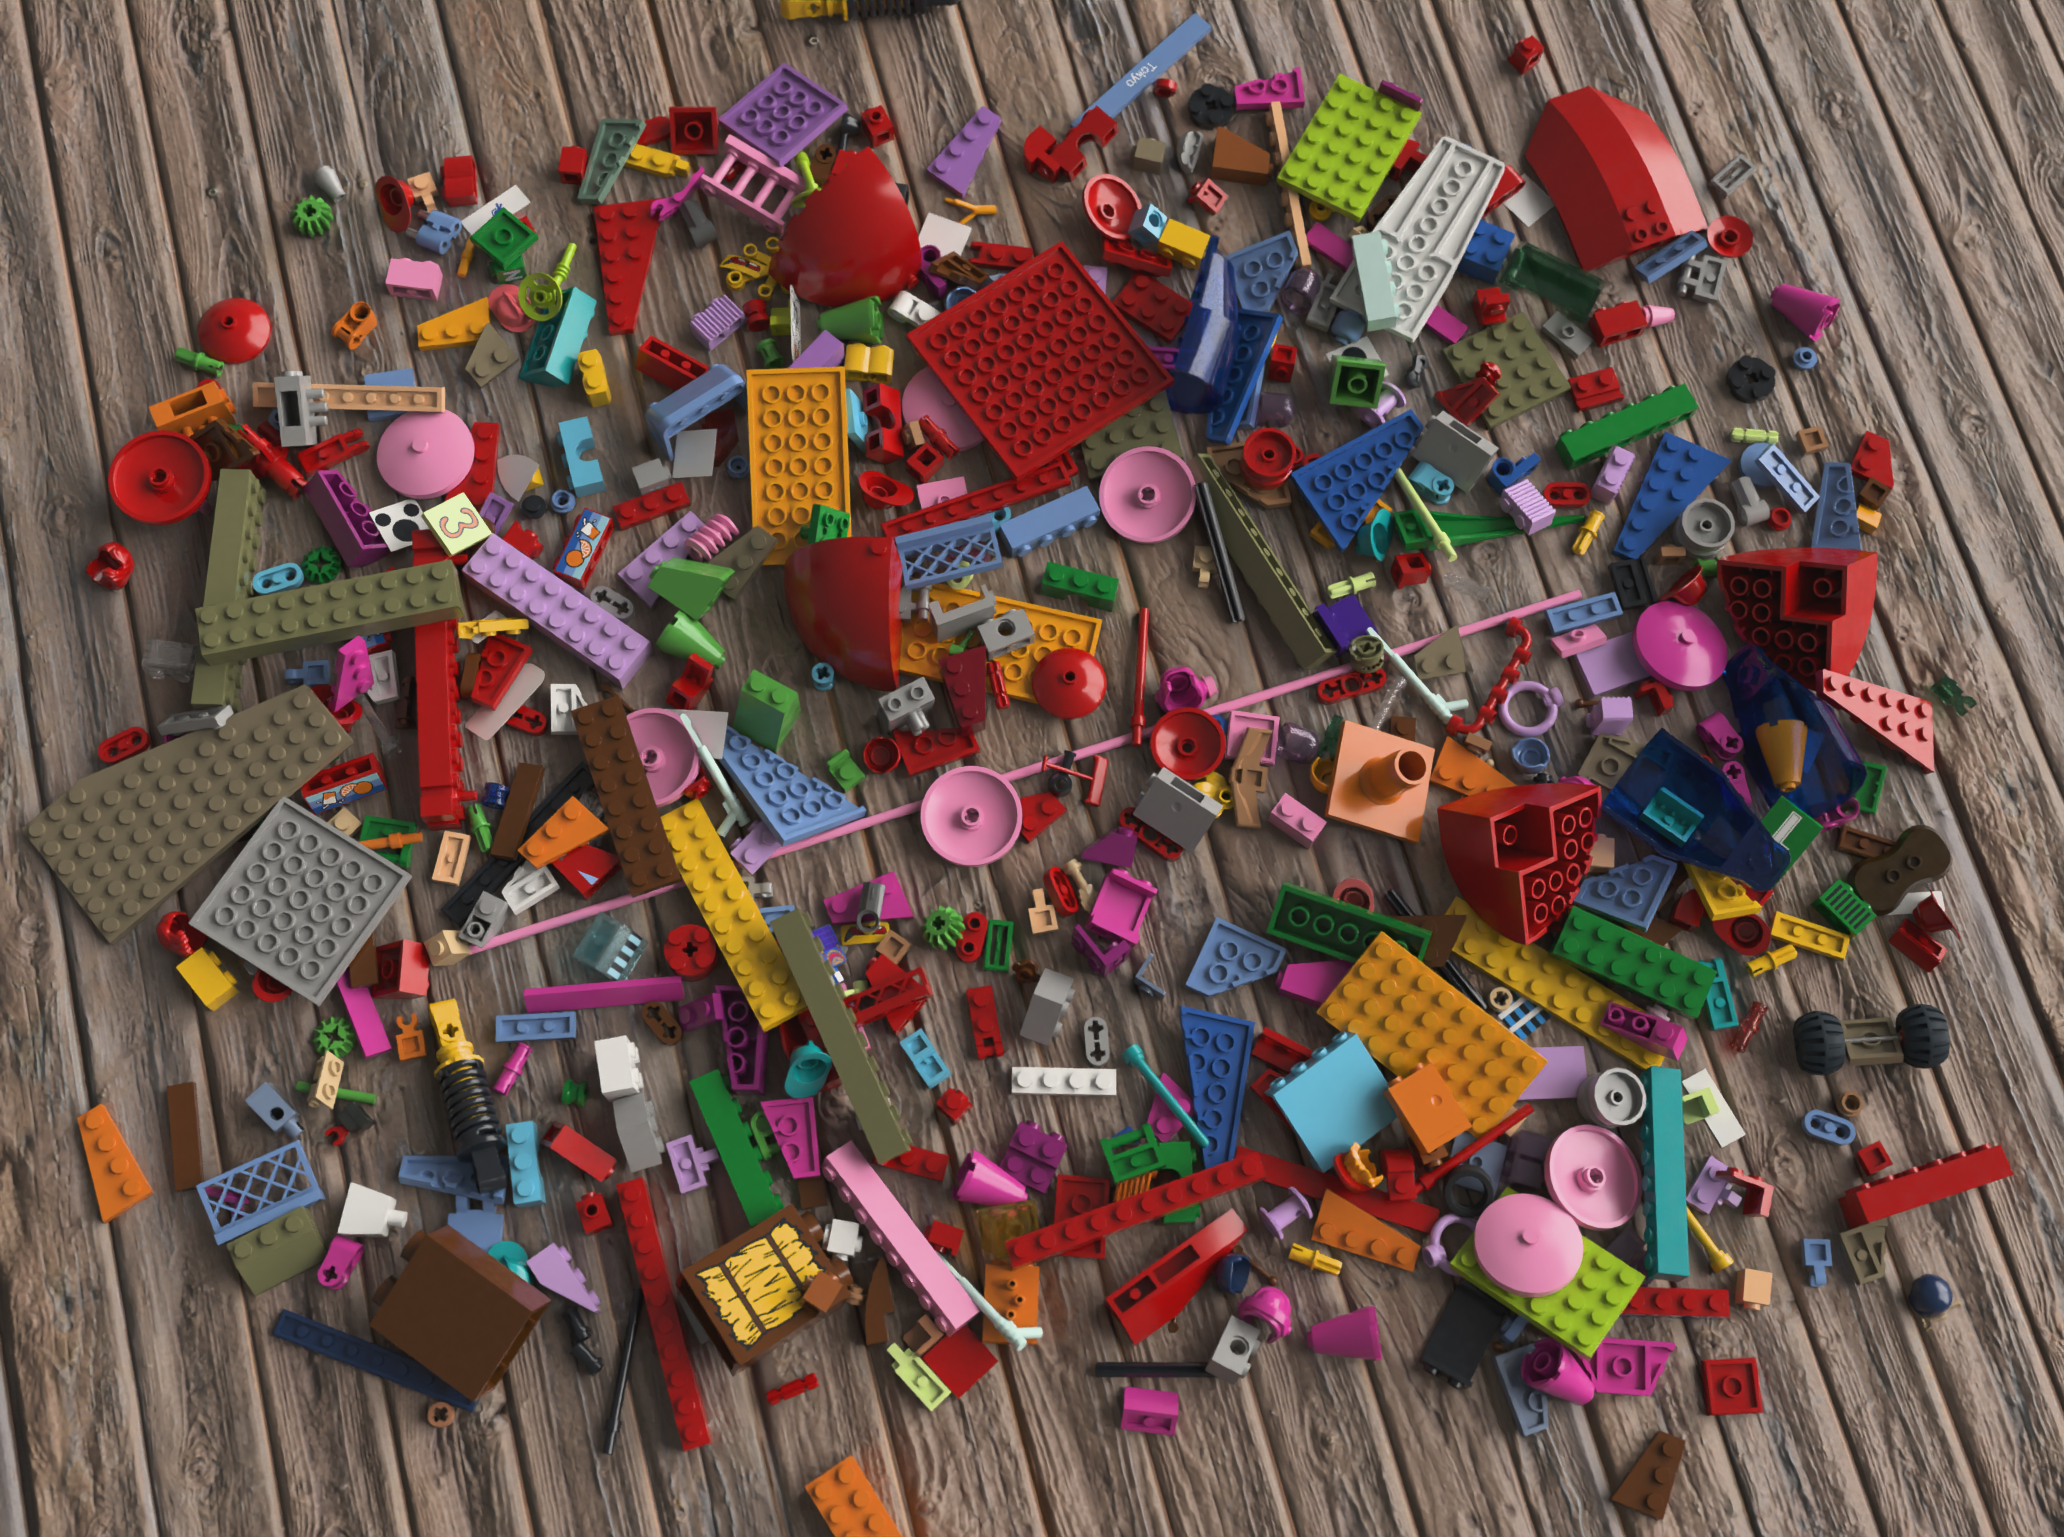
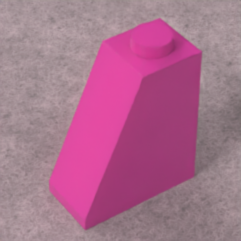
M1346 960L1288 964L1284 972L1279 970L1275 982V985L1279 986L1277 994L1319 1008L1353 966V963Z

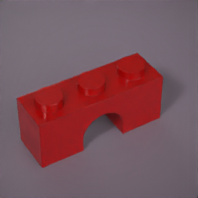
M1096 105L1093 110H1088L1083 115L1082 121L1076 127H1072L1067 132L1066 138L1060 144L1057 143L1052 148L1049 156L1061 165L1060 172L1072 182L1087 166L1085 156L1079 151L1080 147L1086 142H1095L1104 148L1119 132L1117 122Z
M878 383L862 391L863 410L865 414L873 417L878 429L865 435L866 457L887 465L904 457L900 391Z

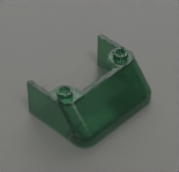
M1522 241L1515 248L1498 281L1513 290H1517L1518 287L1526 288L1566 308L1565 310L1569 312L1567 316L1582 324L1585 323L1606 284L1603 279L1525 241Z

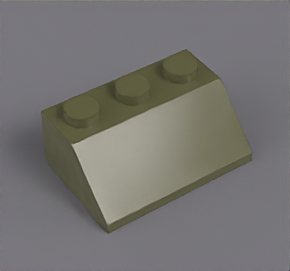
M303 1206L226 1244L237 1270L255 1296L322 1263L328 1253L327 1246L311 1211Z

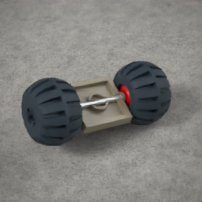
M1916 1004L1903 1009L1896 1018L1895 1028L1891 1017L1839 1021L1836 1016L1823 1011H1812L1803 1014L1795 1020L1793 1027L1796 1058L1799 1067L1807 1073L1820 1076L1834 1073L1844 1064L1845 1054L1849 1066L1905 1062L1914 1068L1929 1069L1943 1063L1947 1059L1950 1049L1949 1029L1944 1014L1938 1008L1925 1004Z

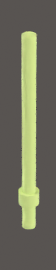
M1399 467L1394 477L1434 537L1433 542L1437 548L1443 551L1449 562L1455 561L1458 556L1450 545L1451 540L1445 532L1440 530Z

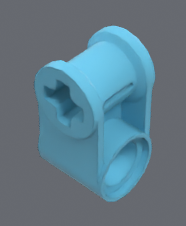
M1419 462L1407 478L1416 493H1419L1432 503L1445 505L1449 502L1454 489L1453 480L1436 470L1429 463Z

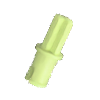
M1371 571L1353 578L1348 576L1346 580L1328 585L1327 593L1331 599L1347 594L1355 595L1357 591L1375 587L1376 580L1366 582V580L1375 578Z

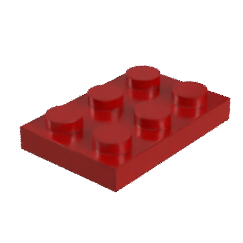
M1142 270L1134 274L1113 302L1121 314L1169 344L1173 342L1197 310V305Z
M1058 1174L1054 1224L1108 1205L1110 1179ZM1106 1238L1056 1256L1104 1260Z

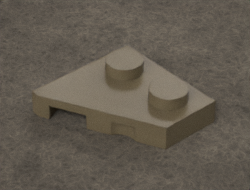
M488 322L465 367V371L478 387L482 389L518 362L519 358Z
M1458 625L1449 628V630L1412 656L1415 675L1420 680L1466 672Z
M1886 1218L1836 1234L1857 1285L1885 1276L1886 1263L1884 1262V1255L1886 1254V1242H1884L1885 1227H1887Z

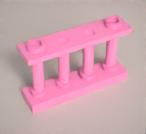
M729 134L724 145V153L727 156L712 178L705 174L701 176L700 188L706 195L718 198L762 224L767 231L781 236L785 225L781 218L791 205V200L805 191L804 187L806 184L804 178L785 166L780 167L773 159ZM734 161H740L747 168L733 190H730L720 184ZM760 173L767 177V181L754 201L750 202L740 195L753 175ZM780 185L787 189L788 192L772 215L760 207L774 186Z

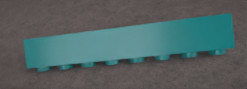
M1650 1066L1639 1077L1646 1093V1107L1642 1114L1643 1125L1640 1129V1137L1643 1140L1644 1148L1641 1154V1163L1644 1165L1642 1189L1645 1191L1643 1215L1646 1217L1644 1242L1647 1243L1644 1265L1645 1269L1648 1270V1279L1680 1282L1689 1277L1681 1070Z

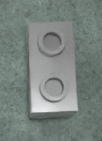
M1024 609L1009 610L1002 617L995 620L993 618L986 619L980 623V626H977V636L981 645H986V656L989 661L1033 644L1035 641V633ZM1002 629H1008L1011 632V634L1008 636H1002L1001 634H999V631Z
M1231 1315L1222 1330L1205 1371L1232 1385H1235L1239 1377L1244 1379L1251 1366L1247 1360L1250 1355L1254 1357L1260 1345V1341L1256 1340L1260 1330ZM1230 1348L1236 1349L1240 1355L1234 1354Z

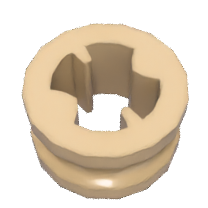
M1497 987L1488 995V1006L1495 1012H1504L1512 1004V994L1506 988ZM1497 994H1500V997H1505L1506 1000L1503 1002V1006L1499 1005L1500 1002L1495 1003L1494 999L1497 997Z

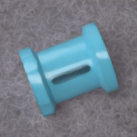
M822 662L813 667L812 678L815 688L822 692L831 690L835 684L832 666Z

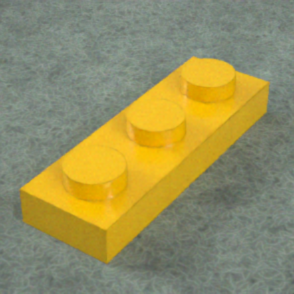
M1778 911L1773 914L1770 925L1771 938L1839 961H1843L1846 957L1850 935Z

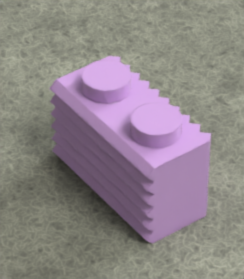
M723 295L721 298L712 300L708 309H705L704 312L695 314L689 325L692 335L711 352L746 321L744 313L726 295Z
M1614 446L1591 489V497L1607 505L1611 504L1635 459V454Z
M1524 479L1502 491L1499 501L1502 510L1509 513L1514 518L1516 526L1519 529H1523L1529 536L1551 525L1555 509L1552 508V505H1549V502L1543 498V495L1535 489L1528 479Z
M1608 696L1607 699L1603 697L1597 705H1593L1591 713L1586 715V725L1590 728L1591 735H1599L1600 733L1621 735L1630 722L1633 721L1632 700L1629 696L1627 698L1624 696L1622 698L1619 696L1615 698L1613 696L1612 699Z

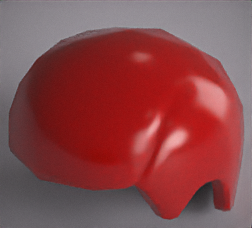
M878 736L872 738L865 744L862 752L863 762L871 772L877 774L890 773L898 766L901 759L900 748L890 737Z

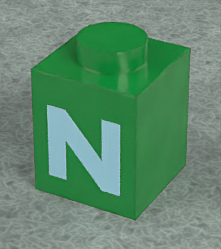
M522 255L505 270L495 261L489 262L492 277L497 276L499 284L523 280L527 276Z

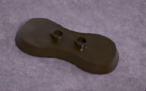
M1926 825L1912 826L1906 829L1899 836L1893 847L1884 854L1857 862L1849 871L1847 884L1852 887L1854 894L1860 900L1867 902L1871 906L1872 911L1877 916L1887 915L1893 912L1907 893L1915 887L1943 878L1952 866V853L1944 838L1935 829Z

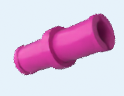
M518 1042L508 1062H504L502 1065L504 1069L492 1089L501 1095L508 1096V1092L517 1076L522 1075L523 1070L521 1069L533 1049L526 1044Z

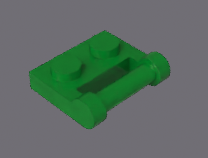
M365 815L359 841L389 837V834L400 832L402 835L415 833L418 825L416 822ZM414 843L403 845L401 855L374 852L391 863L398 864L401 868H409Z
M1150 1123L1141 1125L1142 1128L1111 1139L1106 1137L1099 1140L1115 1185L1165 1168V1162ZM1143 1138L1147 1140V1144L1113 1155L1112 1149Z

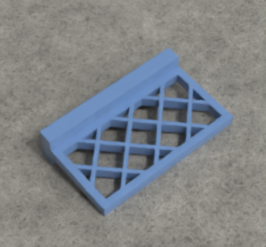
M991 514L895 537L902 563L906 590L1003 567ZM991 539L986 546L978 543V541ZM967 545L962 552L954 549V547ZM972 548L981 551L976 558L968 555ZM943 550L938 558L930 555V553ZM949 553L957 556L952 564L944 561ZM987 554L996 557L994 561H982ZM919 556L914 563L905 560L908 558ZM925 559L933 562L928 569L920 567ZM963 559L971 562L968 567H958ZM939 565L947 568L944 573H934ZM915 571L923 574L920 579L912 581L909 579Z
M296 1140L196 1185L216 1234L214 1237L218 1245H226L301 1206L307 1208L326 1199L322 1189L318 1186L300 1140ZM294 1148L299 1156L295 1168L281 1163L285 1153ZM279 1155V1158H278L277 1161L272 1160V1158H274V1157H276V1156ZM265 1161L276 1164L270 1179L256 1175L260 1164ZM301 1164L305 1171L299 1170ZM280 1166L293 1171L287 1186L274 1181ZM254 1167L253 1170H252V1173H251V1172H248V1171H245V1170H247V1169H249V1168ZM238 1173L250 1176L244 1191L230 1186L234 1176ZM297 1173L306 1175L311 1187L302 1191L292 1188ZM228 1178L226 1184L221 1183V1181ZM254 1178L268 1182L262 1197L248 1193ZM214 1184L224 1187L219 1202L210 1200L205 1188ZM272 1184L286 1189L282 1199L278 1202L266 1199ZM229 1189L242 1194L236 1209L223 1204ZM290 1191L295 1192V1194L288 1197ZM246 1196L260 1200L256 1212L249 1214L240 1211ZM264 1202L271 1204L265 1208H262ZM211 1204L216 1205L215 1211L213 1210V1207H212ZM221 1207L235 1212L231 1222L223 1227H220L217 1219ZM239 1214L245 1216L237 1220Z

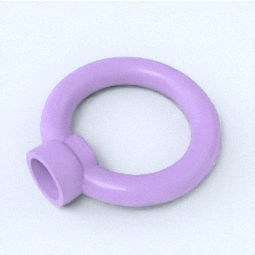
M1520 681L1505 689L1509 694L1503 705L1498 703V714L1503 725L1512 733L1523 737H1534L1545 733L1553 726L1557 718L1558 707L1564 705V700L1557 687L1549 690L1544 685L1534 681ZM1521 691H1533L1541 695L1543 703L1548 709L1544 721L1533 727H1524L1515 723L1508 713V703L1514 694Z
M1455 1213L1442 1216L1432 1227L1429 1246L1422 1249L1425 1263L1430 1268L1439 1266L1450 1275L1462 1277L1449 1268L1450 1262L1446 1259V1252L1442 1245H1440V1237L1443 1230L1450 1224L1461 1223L1474 1231L1478 1221L1475 1218H1465Z

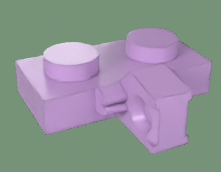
M692 1135L666 1143L681 1194L684 1195L708 1186L704 1172L710 1170L708 1164L722 1160L718 1149L714 1148L704 1152L703 1147L696 1148Z
M1709 1156L1686 1194V1203L1702 1214L1708 1215L1714 1204L1721 1206L1724 1203L1732 1209L1738 1207L1742 1197L1730 1190L1732 1185L1726 1180L1715 1176L1716 1171H1727L1728 1166Z

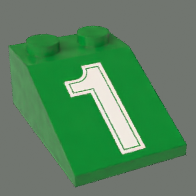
M1781 796L1738 844L1729 860L1768 890H1771L1820 833L1823 826L1784 796Z

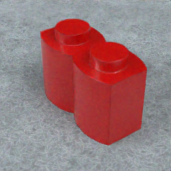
M473 156L444 158V165L440 166L441 178L445 180L444 186H441L442 199L447 200L449 207L477 205V171Z

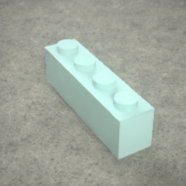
M1380 231L1352 236V252L1367 332L1396 327V318L1400 317L1399 304H1394L1393 296H1396L1395 283L1390 282L1389 275H1392L1390 260L1386 261L1385 254H1388L1386 239L1382 240Z

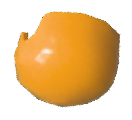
M1332 756L1327 759L1316 758L1310 768V781L1313 787L1325 794H1328L1334 764Z

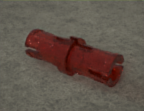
M1753 1001L1745 1018L1740 1020L1739 1029L1729 1044L1732 1049L1737 1046L1735 1051L1744 1053L1753 1035L1758 1033V1026L1768 1011L1765 1005L1760 1008L1762 1003Z

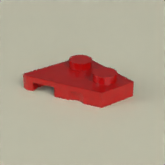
M1485 377L1471 380V382L1462 383L1434 394L1450 414L1467 427L1501 395Z
M1866 431L1850 464L1852 476L1866 482L1872 476L1892 490L1894 481L1889 440Z

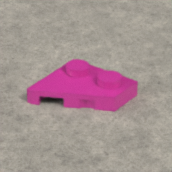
M1163 1073L1160 1081L1189 1117L1192 1118L1194 1116L1192 1099L1171 1078ZM1156 1093L1147 1123H1150L1154 1136L1160 1143L1168 1142L1183 1125Z

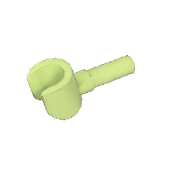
M859 980L853 982V989L844 991L846 997L869 989L868 981Z

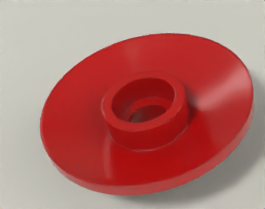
M1721 216L1716 218L1708 227L1707 241L1711 249L1720 256L1737 258L1750 250L1753 244V232L1744 220L1735 216Z

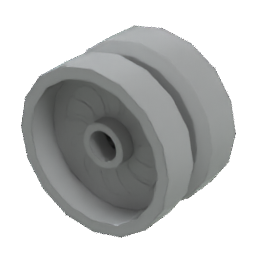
M1708 498L1695 500L1685 508L1676 521L1672 537L1677 547L1685 546L1687 557L1691 559L1701 558L1702 560L1711 559L1720 553L1734 533L1735 521L1732 512L1723 503Z
M1613 1068L1589 1075L1584 1079L1577 1092V1104L1586 1122L1605 1129H1611L1632 1124L1642 1116L1646 1107V1093L1643 1084L1635 1074L1627 1069Z

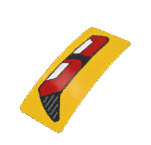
M727 255L719 266L734 269L758 278L766 268L765 265L757 261L737 255Z
M880 922L878 930L869 935L863 934L858 929L857 924L841 926L842 945L879 943L889 932V923ZM861 923V925L868 929L872 928L875 923Z

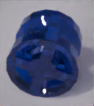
M485 783L484 790L486 792L485 796L481 798V805L503 810L506 805L505 797L509 794L510 788L499 783Z

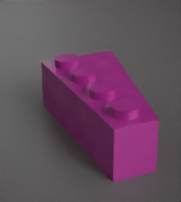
M714 985L715 992L721 996L724 1018L721 1020L723 1038L726 1044L732 1089L738 1095L765 1096L769 1030L763 1031L740 986Z

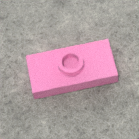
M1596 624L1551 638V646L1561 658L1607 644V636Z

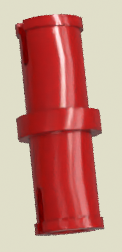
M928 415L920 418L918 421L920 429L930 439L929 442L933 446L936 445L948 460L952 459L953 456L955 457L960 448L946 436L947 432L944 429H940Z

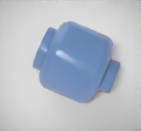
M1352 309L1339 312L1331 327V332L1336 336L1334 340L1345 346L1348 343H1357L1366 327V323L1361 314Z

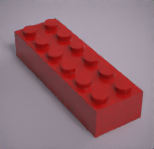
M1989 1143L1973 1149L1845 1190L1846 1196L1837 1200L1849 1229L2014 1174L2002 1146L1991 1147Z

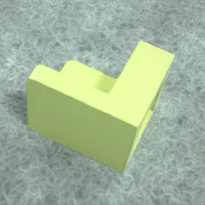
M1710 1087L1682 1097L1683 1123L1685 1125L1711 1117L1720 1112Z

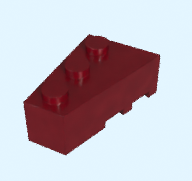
M986 645L938 659V670L961 737L985 730Z

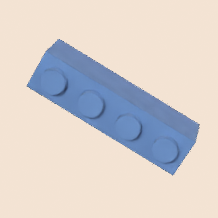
M1085 486L1001 523L999 535L1012 558L1018 555L1023 557L1038 546H1048L1058 537H1068L1076 529L1094 525L1099 520L1100 509L1088 486Z

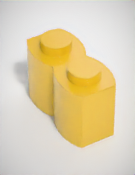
M853 343L846 346L844 364L846 380L857 382L869 381L882 384L892 383L893 349L885 345L868 347L863 343Z
M597 349L579 352L578 365L583 377V387L589 404L593 408L610 404L611 392L600 353Z

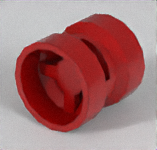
M753 299L743 304L744 315L748 318L746 320L748 330L759 332L770 327V318L766 314L767 307L764 300Z

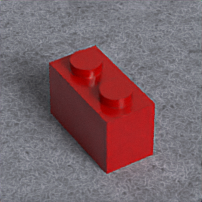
M1637 300L1631 302L1623 301L1615 307L1608 309L1606 307L1599 308L1594 311L1588 322L1598 348L1640 336L1648 325Z

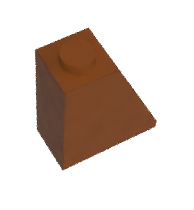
M1218 126L1210 179L1265 186L1267 177L1271 178L1273 164L1269 163L1270 153L1229 130Z

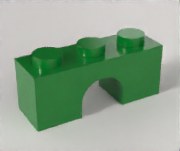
M1047 561L1041 584V595L1064 600L1067 595L1079 596L1088 601L1089 607L1112 612L1119 579Z
M1190 1141L1158 1143L1165 1162V1168L1159 1169L1158 1173H1172L1178 1179L1193 1174L1192 1164H1196V1150L1191 1148ZM1200 1204L1162 1217V1226L1194 1224L1196 1217H1200Z

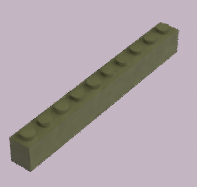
M1197 453L1186 465L1194 477L1195 484L1200 482L1208 483L1225 548H1227L1232 556L1233 564L1241 570L1244 575V581L1257 595L1258 603L1268 612L1270 622L1282 634V640L1286 646L1291 648L1297 664L1304 670L1316 669L1337 652L1211 455Z
M797 908L770 921L771 927L878 1164H883L911 1151L909 1146L912 1144L911 1137L906 1129L902 1130L898 1122L901 1119L900 1113L895 1104L891 1106L887 1098L890 1095V1091L885 1081H880L876 1074V1071L879 1070L877 1062L873 1056L869 1057L866 1052L867 1040L862 1031L858 1033L854 1025L857 1022L856 1016L851 1007L847 1009L843 1001L846 998V994L841 984L836 985L832 977L835 974V970L830 960L825 961L821 951L825 949L819 936L814 937L810 927H813L814 924L808 912L803 913L801 909Z

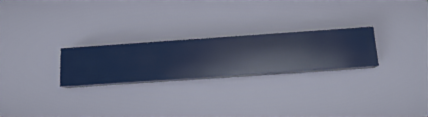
M283 1309L272 1333L276 1337L474 1413L479 1402L478 1399L473 1403L415 1359L289 1310Z

